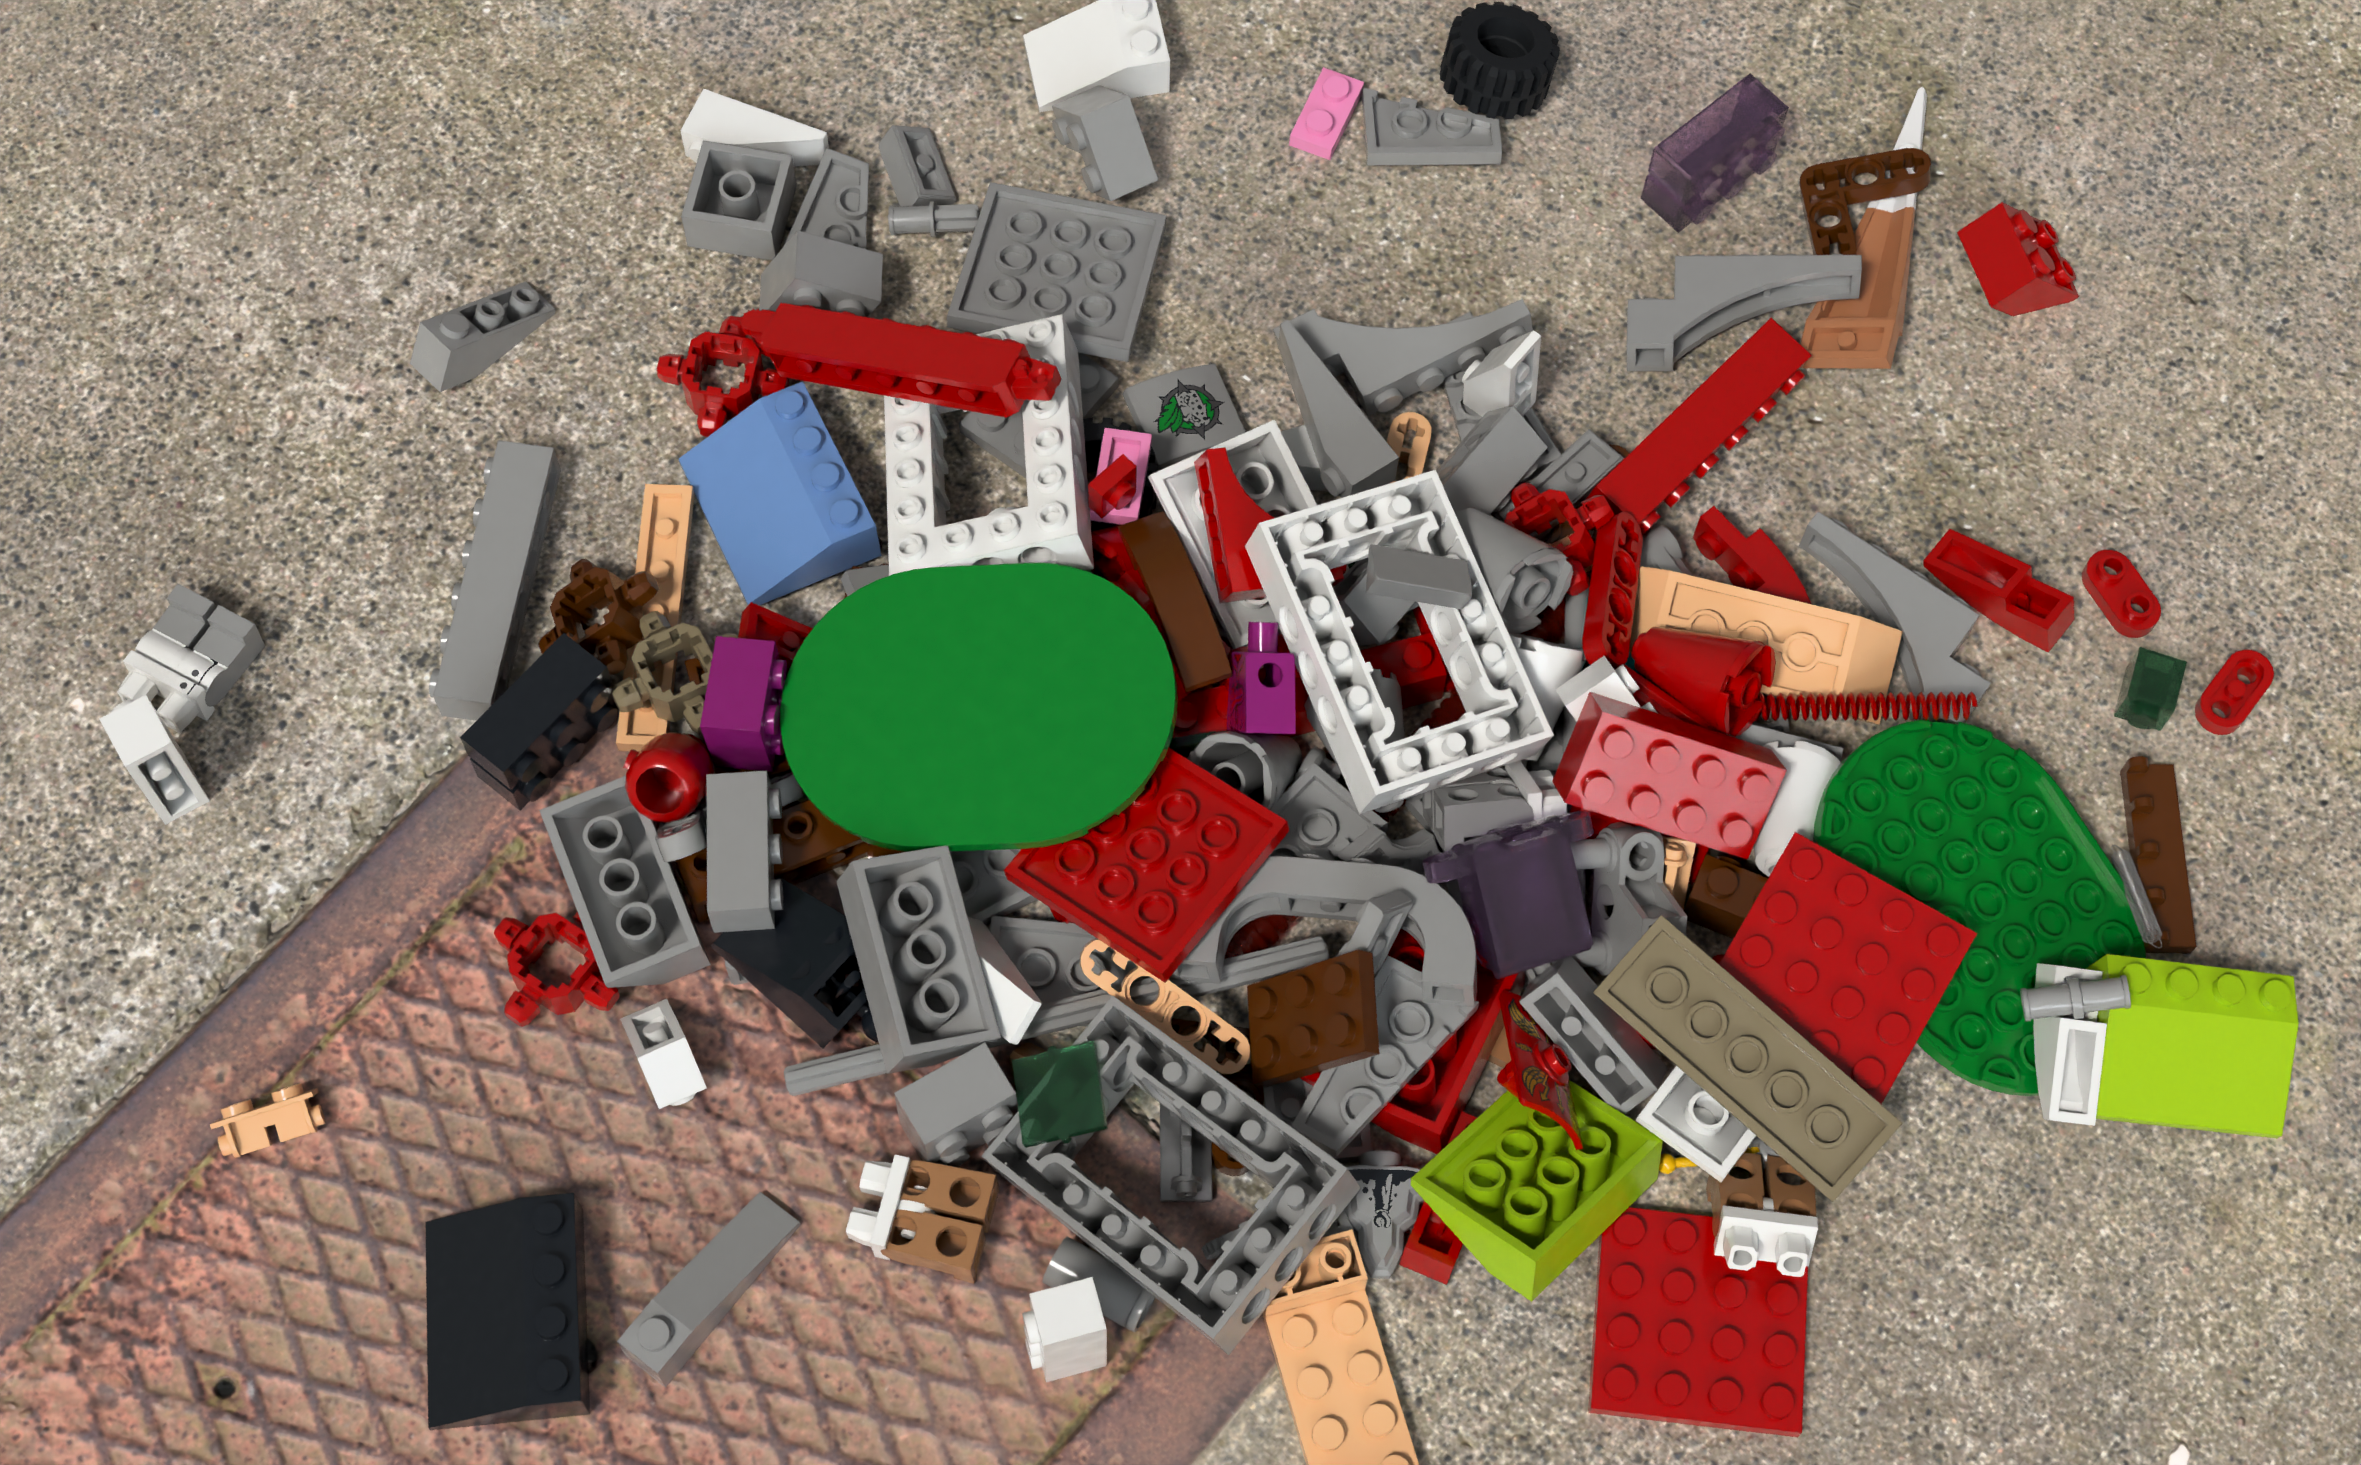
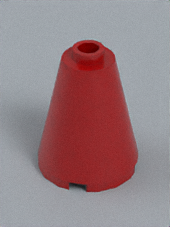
M1652 627L1647 633L1644 632L1638 636L1632 648V658L1635 660L1637 672L1723 734L1740 736L1752 725L1764 705V702L1756 700L1761 687L1765 685L1771 688L1776 665L1774 649L1761 641Z

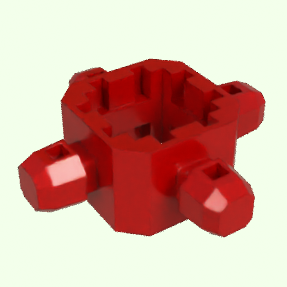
M728 316L722 322L719 333L705 331L693 338L686 359L680 354H666L659 357L657 365L658 378L663 382L678 386L682 382L686 403L694 414L698 415L697 424L699 432L704 437L710 436L726 424L728 420H731L757 401L759 394L764 397L789 387V378L780 377L777 370L767 368L764 371L760 350L753 340L748 338V334L745 335L739 323L740 317ZM717 359L723 360L725 366L739 367V363L745 364L744 383L740 382L739 388L731 387L729 394H724L723 389L707 386L706 391L701 389L702 371H707L708 365L716 366Z
M1522 483L1514 488L1511 493V499L1515 509L1507 513L1504 523L1528 535L1534 531L1539 535L1551 528L1552 526L1549 522L1556 518L1560 524L1567 521L1574 531L1572 535L1568 536L1571 543L1565 547L1562 543L1555 546V548L1564 553L1567 557L1566 560L1573 568L1571 584L1566 593L1576 596L1587 590L1589 578L1585 568L1593 564L1595 543L1588 531L1594 527L1598 530L1614 516V512L1604 495H1595L1581 502V507L1575 509L1565 491L1548 489L1540 494L1536 487L1530 483Z
M578 912L572 917L574 923H571L557 913L538 916L530 927L515 918L506 917L495 928L494 935L498 943L509 952L507 955L509 973L517 989L520 990V992L516 990L513 992L505 1005L504 1013L508 1019L520 1027L526 1026L534 1020L541 1012L540 1005H543L556 1015L576 1012L584 1000L587 1004L601 1011L611 1010L618 1001L620 994L617 987L607 988L603 981ZM556 940L562 944L567 942L572 948L583 954L586 960L584 965L579 964L572 973L570 983L566 985L562 982L558 989L553 985L546 986L542 981L531 975L528 969V965L530 963L535 964L544 952L543 946L546 943L552 946Z

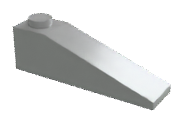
M1288 319L1280 324L1278 348L1321 470V479L1326 489L1333 496L1339 495L1343 498L1394 481L1399 460L1398 455Z
M759 1192L649 1302L617 1340L625 1356L666 1388L801 1225L800 1222L762 1192Z

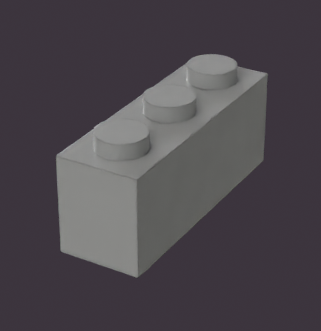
M767 770L706 774L707 913L713 932L775 929L774 910H783L781 879L774 880V864H782L783 862L781 834H773V819L782 818L780 789L771 788Z
M1567 953L1529 983L1519 1002L1551 1040L1564 1050L1570 1062L1608 1105L1626 1114L1659 1089L1667 1066L1635 1029L1593 994L1598 986L1574 958Z

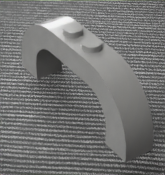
M1301 854L1297 857L1269 856L1171 975L1170 979L1221 984L1225 953L1229 942L1241 927L1256 918L1267 915H1290L1356 921L1358 911L1367 900L1372 897H1381L1396 890L1405 894L1413 903L1401 929L1413 936L1424 952L1421 977L1423 1002L1475 1007L1478 975L1475 941L1469 922L1453 897L1434 881L1408 869L1375 864L1373 861L1364 858H1352L1346 862L1325 860L1323 857L1315 854Z

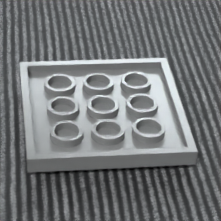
M990 182L947 314V328L984 333L1063 314L1078 353L1129 362L1165 233L1167 215Z

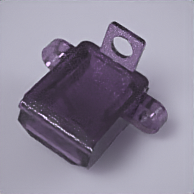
M1577 811L1560 816L1549 815L1523 824L1511 823L1489 830L1485 836L1456 844L1451 850L1432 855L1422 861L1428 883H1442L1458 879L1464 914L1469 922L1475 941L1476 957L1484 968L1493 971L1497 980L1591 949L1593 939L1570 845L1572 842L1594 834L1590 812Z

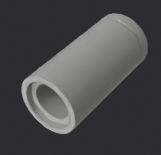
M1067 1236L1052 1257L1044 1274L1043 1283L1052 1288L1093 1277L1103 1316L1135 1333L1148 1314L1155 1297L1101 1254Z

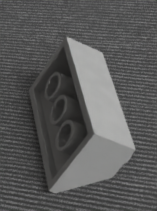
M626 776L539 810L607 988L666 984L711 965L671 862H664L655 840L658 830L656 823L640 814L630 803L625 789Z
M939 846L852 861L836 882L887 1074L936 1065L965 1054L984 1042L988 1045L998 1041L1001 1036L949 847Z

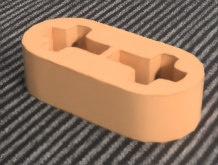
M1405 412L1394 418L1387 438V443L1399 457L1398 465L1399 462L1407 464L1406 477L1404 479L1423 474L1431 440L1432 427L1429 421L1423 415L1416 412ZM1407 429L1416 431L1411 449L1403 447L1404 435Z

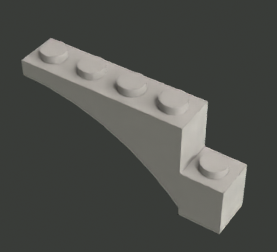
M1696 254L1692 256H1675L1674 299H1628L1627 371H1673V364L1705 340L1735 324L1764 313L1794 305L1825 300L1859 299L1862 255L1741 254L1737 256H1705Z
M1523 299L1483 315L1458 322L1428 327L1386 328L1361 326L1320 317L1315 309L1290 320L1291 324L1335 378L1342 373L1345 374L1367 416L1378 411L1381 413L1388 412L1396 408L1404 398L1418 391L1427 392L1435 389L1446 377L1460 370L1466 371L1475 360L1478 359L1482 362L1494 348L1533 331L1531 313ZM1280 326L1273 329L1277 346L1279 344Z
M1817 512L1807 525L1799 547L1824 564L1846 584L1871 613L1876 622L1903 631L1896 659L1901 667L1909 693L1912 692L1916 700L1920 692L1925 695V699L1930 692L1935 695L1936 699L1937 695L1942 692L1947 699V695L1952 691L1957 699L1958 694L1962 691L1967 700L1968 694L1972 691L1976 696L1978 706L1991 683L1982 678L1979 671L1966 663H1959L1953 659V656L1969 636L1980 615L1971 610L1970 606L1961 598L1949 596L1932 585L1922 573L1916 570H1909L1890 558L1889 554L1880 546L1868 544L1851 533L1848 527L1841 521L1828 518L1822 513ZM1971 700V707H1970V715L1973 713V711H1974L1975 708H1976V707H1972V700ZM1962 701L1957 721L1953 718L1952 702L1947 721L1943 718L1942 703L1937 721L1933 718L1932 704H1930L1929 721L1952 724L1957 722L1965 723ZM1920 704L1919 718H1918L1917 720H1925V719L1923 718L1922 705H1921V704ZM1911 713L1909 719L1915 721L1913 719V714Z

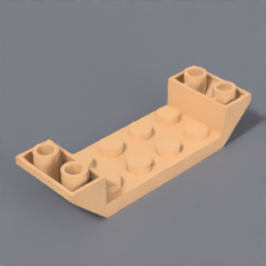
M1640 566L1629 651L1632 654V648L1641 633H1647L1652 627L1761 641L1774 649L1776 659L1771 688L1762 685L1760 690L1762 694L1768 695L1771 692L1777 698V695L1781 692L1786 700L1787 695L1791 692L1796 702L1797 695L1801 692L1804 695L1806 704L1807 695L1811 692L1814 695L1816 704L1817 695L1821 692L1824 695L1826 704L1827 695L1831 692L1834 695L1836 704V698L1840 692L1844 695L1845 703L1850 692L1855 697V703L1856 697L1860 692L1864 695L1865 702L1867 695L1872 692L1876 702L1877 695L1880 692L1884 694L1886 701L1903 631L1841 611L1671 570ZM1840 703L1839 716H1842L1841 703ZM1850 703L1849 718L1853 719ZM1860 703L1859 718L1857 720L1880 725L1882 717L1881 703L1879 718L1876 721L1872 717L1871 703L1869 718L1866 721L1863 719Z
M1353 1229L1325 1236L1319 1240L1264 1310V1323L1306 1465H1419L1365 1291L1368 1277Z

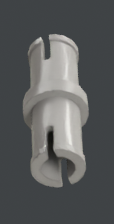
M2126 975L2079 982L2078 977L2068 978L2067 984L2030 989L2020 988L2025 1022L2031 1021V1019L2072 1015L2073 1019L2084 1018V1013L2131 1008L2130 991Z

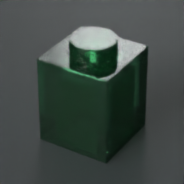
M2139 647L2126 667L2114 716L2127 720L2130 725L2139 729L2161 731L2175 711L2187 662Z

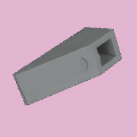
M526 281L420 322L410 364L439 392H442L476 378L555 314L556 309Z

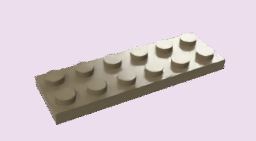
M1662 915L1593 992L1831 1202L1836 1200L1903 1124Z

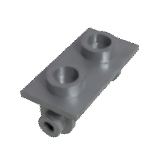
M1160 1103V1202H1212L1211 1141Z

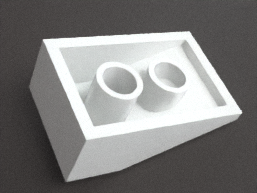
M1098 0L1023 35L1039 113L1053 111V105L1099 85L1129 95L1130 98L1170 91V57L1156 0Z
M1677 1066L1635 1120L1719 1182L1724 1180L1756 1138L1754 1133Z

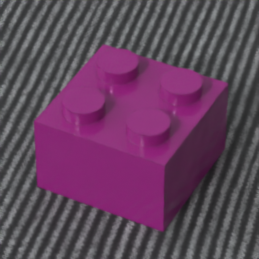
M716 636L700 728L714 767L773 772L775 756L783 755L784 753L780 729V709L782 693L787 678V661L780 659L775 641Z

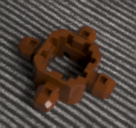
M581 559L571 567V583L556 592L550 606L555 627L540 639L538 645L543 654L565 633L607 666L610 675H616L626 668L628 660L626 650L641 641L643 637L640 630V619L644 616L641 606L657 594L659 587L654 576L647 571L638 572L623 581L609 570L598 568L587 559ZM608 606L609 613L603 616L605 623L602 625L595 623L590 627L588 620L594 617L592 610L595 608L602 610Z

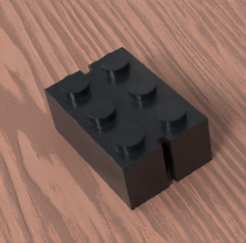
M563 633L460 737L468 756L471 757L470 761L477 777L520 811L529 801L534 802L541 798L549 788L551 779L561 768L575 763L583 753L585 744L597 731H605L615 721L619 709L611 694L613 683L607 666Z

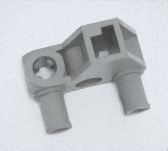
M1616 822L1603 828L1595 839H1560L1555 850L1558 868L1563 870V872L1594 869L1591 937L1555 938L1550 949L1553 964L1569 953L1581 967H1594L1598 973L1607 976L1661 915L1686 936L1687 915L1663 883L1664 844L1660 832L1641 826H1633L1628 823ZM1604 905H1614L1611 917L1607 916Z

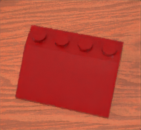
M1400 929L1388 955L1422 972L1424 961L1423 949L1413 936ZM1474 940L1478 975L1476 1001L1479 1002L1477 1011L1371 1120L1372 1123L1395 1137L1435 1154H1438L1447 1146L1461 1111H1464L1504 1026L1499 1001L1501 992L1506 990L1520 995L1525 985V965L1523 959L1477 940ZM1321 1072L1300 1077V1079L1314 1086Z

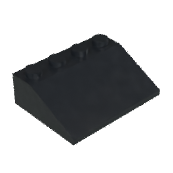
M574 1193L518 1198L425 1222L429 1430L590 1415L583 1208Z

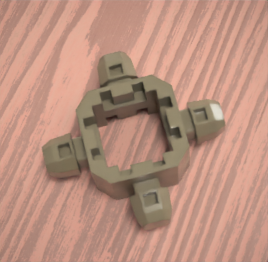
M653 611L642 616L640 619V630L644 640L637 643L631 657L637 678L632 680L628 677L617 683L611 690L612 697L620 712H630L644 707L643 702L649 700L658 718L671 722L685 718L692 731L701 735L700 723L716 637L712 639L713 643L708 645L699 627L683 622L671 627L663 614ZM736 633L721 635L722 637L738 638ZM683 650L685 656L693 653L705 672L701 675L702 683L697 685L694 681L679 687L680 693L673 695L671 689L663 692L651 673L656 670L654 663L660 660L662 664L674 660L677 658L676 652Z

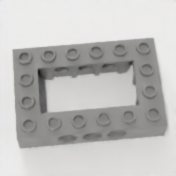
M1113 995L982 1155L1003 1178L1228 1355L1238 1345L1361 1188L1345 1166ZM1134 1084L1274 1188L1265 1200L1260 1197L1254 1205L1257 1211L1232 1242L1226 1240L1222 1245L1221 1249L1224 1252L1209 1271L1204 1268L1185 1247L1179 1249L1145 1216L1142 1219L1138 1217L1109 1188L1105 1186L1102 1189L1072 1161Z

